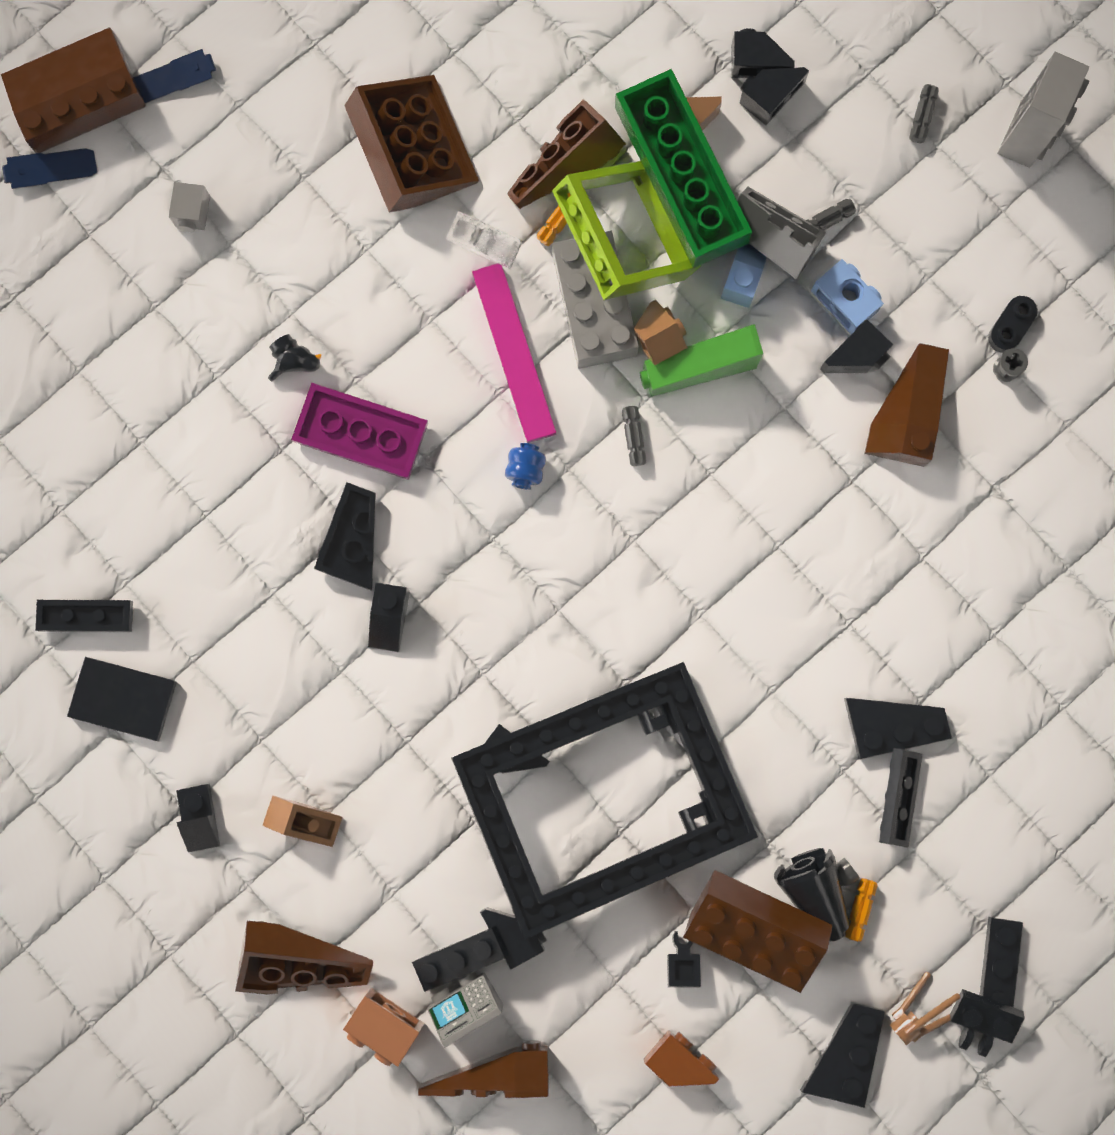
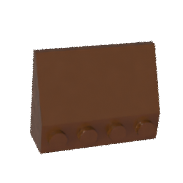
M111 27L1 74L16 121L25 141L35 153L46 151L146 107Z
M435 75L356 86L344 106L389 213L418 207L479 182Z

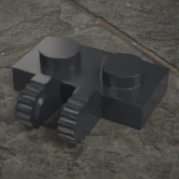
M964 989L961 990L960 999L956 1001L950 1013L951 1022L964 1026L958 1043L959 1048L967 1050L973 1041L975 1031L983 1033L977 1052L978 1055L983 1057L989 1054L993 1046L994 1037L1012 1044L1025 1019L1024 1011Z

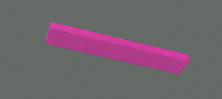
M501 262L472 271L526 442L531 443L556 435V430Z

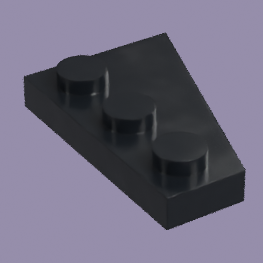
M346 482L314 566L316 571L372 591L375 492Z
M844 698L858 759L893 752V748L908 749L952 739L945 708Z
M851 1002L835 1029L831 1041L824 1053L818 1058L814 1070L808 1080L804 1082L800 1091L865 1108L885 1011Z

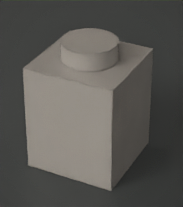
M174 182L168 217L178 230L190 233L195 232V229L205 230L210 202V194L205 186Z

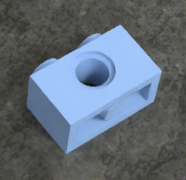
M841 259L815 282L811 292L845 329L852 334L866 319H871L884 303L881 301L882 297L877 289L871 285L867 286L860 278L861 274L853 264H847ZM850 290L854 292L856 300H847L844 298L842 291Z

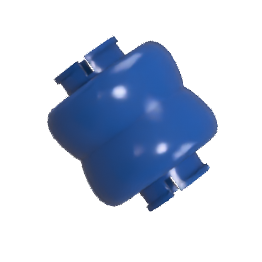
M520 443V447H514L509 451V463L505 469V477L513 481L511 484L513 487L531 490V485H538L542 482V469L546 463V456L538 451L539 446Z

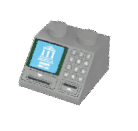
M475 971L471 972L459 980L460 987L451 992L448 988H445L431 997L433 1003L429 1005L427 1010L444 1048L502 1014L504 1004L485 972L479 975Z

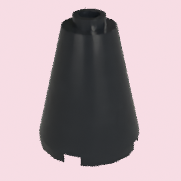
M824 848L808 850L791 858L793 864L785 869L783 864L779 866L774 873V879L794 906L831 924L832 930L829 941L843 938L846 935V930L849 928V920L836 859L832 850L828 849L827 853H825Z

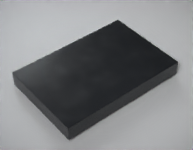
M85 656L67 717L159 742L177 681Z

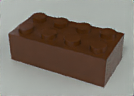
M714 870L690 913L683 938L801 993L828 950L832 925Z

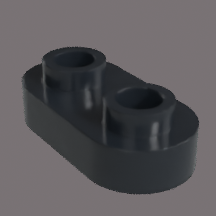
M1017 296L1006 305L988 334L989 344L995 351L1004 353L1008 349L1015 348L1020 343L1037 317L1038 309L1034 300L1027 296ZM1018 306L1025 307L1027 314H1021L1018 311ZM1002 331H1008L1011 339H1005L1002 336Z

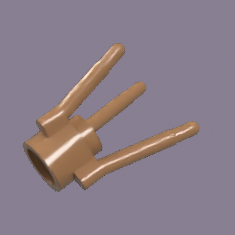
M929 972L924 973L900 1008L891 1014L895 1021L890 1026L906 1046L912 1041L915 1043L922 1036L951 1021L950 1014L923 1026L960 999V994H954L919 1020L912 1011L906 1015L905 1012L930 978L931 974Z

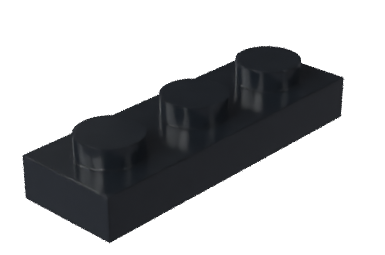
M37 599L35 631L132 632L133 601Z
M893 748L888 786L885 793L883 818L880 825V843L909 847L923 755L921 753Z
M988 917L979 995L1014 1007L1023 922Z
M493 926L418 958L412 964L422 988L426 992L505 959L509 956V953L497 926Z

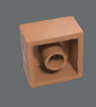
M371 988L343 1030L348 1033L347 1039L356 1046L363 1048L366 1045L375 1051L374 1057L387 1066L393 1063L398 1067L425 1023Z

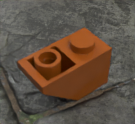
M668 1030L644 1057L645 1065L669 1087L716 1084L719 1080L718 1075L714 1072L717 1066L706 1055L702 1054L698 1057L691 1051L690 1048L693 1044L681 1032L674 1035Z

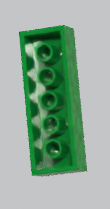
M672 68L616 93V112L693 269L748 244L752 230Z

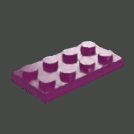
M311 382L291 440L294 443L409 480L428 426V420Z

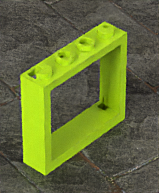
M641 161L568 174L552 190L603 300L684 281L702 266L700 265L693 269ZM633 181L672 264L625 275L585 190Z

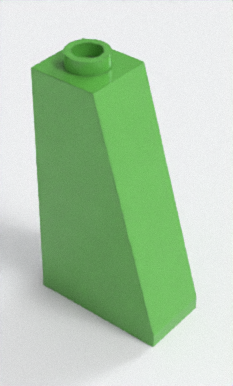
M755 324L687 346L683 351L657 365H654L650 359L645 360L644 371L639 372L643 388H649L650 395L653 397L757 369L764 353Z

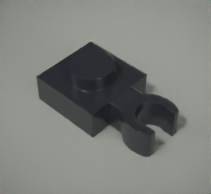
M675 931L672 935V943L676 948V954L667 955V988H700V954H691L690 948L694 942L688 940L687 944H681L677 938L678 931Z

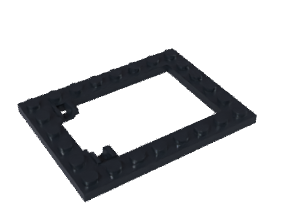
M684 662L451 757L524 939L758 838ZM657 707L660 716L651 719L648 710ZM636 715L645 736L670 726L673 734L678 733L702 790L698 792L701 802L678 811L686 833L542 895L494 775ZM703 816L706 824L697 828L694 819Z

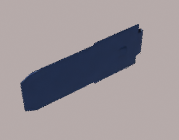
M200 49L133 78L144 102L148 103L175 91H182L212 79L211 73L216 71V67L211 54L204 55L203 49Z
M87 148L7 157V165L2 166L4 183H10L11 189L91 177L97 173L94 150Z

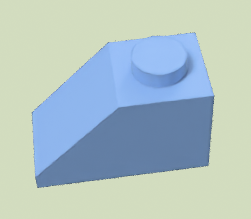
M749 244L739 247L721 299L749 308L767 257Z

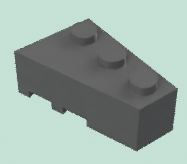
M748 186L740 194L737 202L752 230L749 244L797 279L809 263L826 232Z

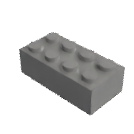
M1054 51L1020 101L997 154L1028 168L1033 165L1036 159L1042 160L1047 150L1053 146L1056 138L1061 136L1066 125L1069 126L1077 111V108L1074 106L1078 98L1083 96L1090 80L1085 78L1090 66Z
M612 230L606 231L605 233L618 258ZM575 238L552 243V257L578 369L637 357L639 346L627 295L603 300Z

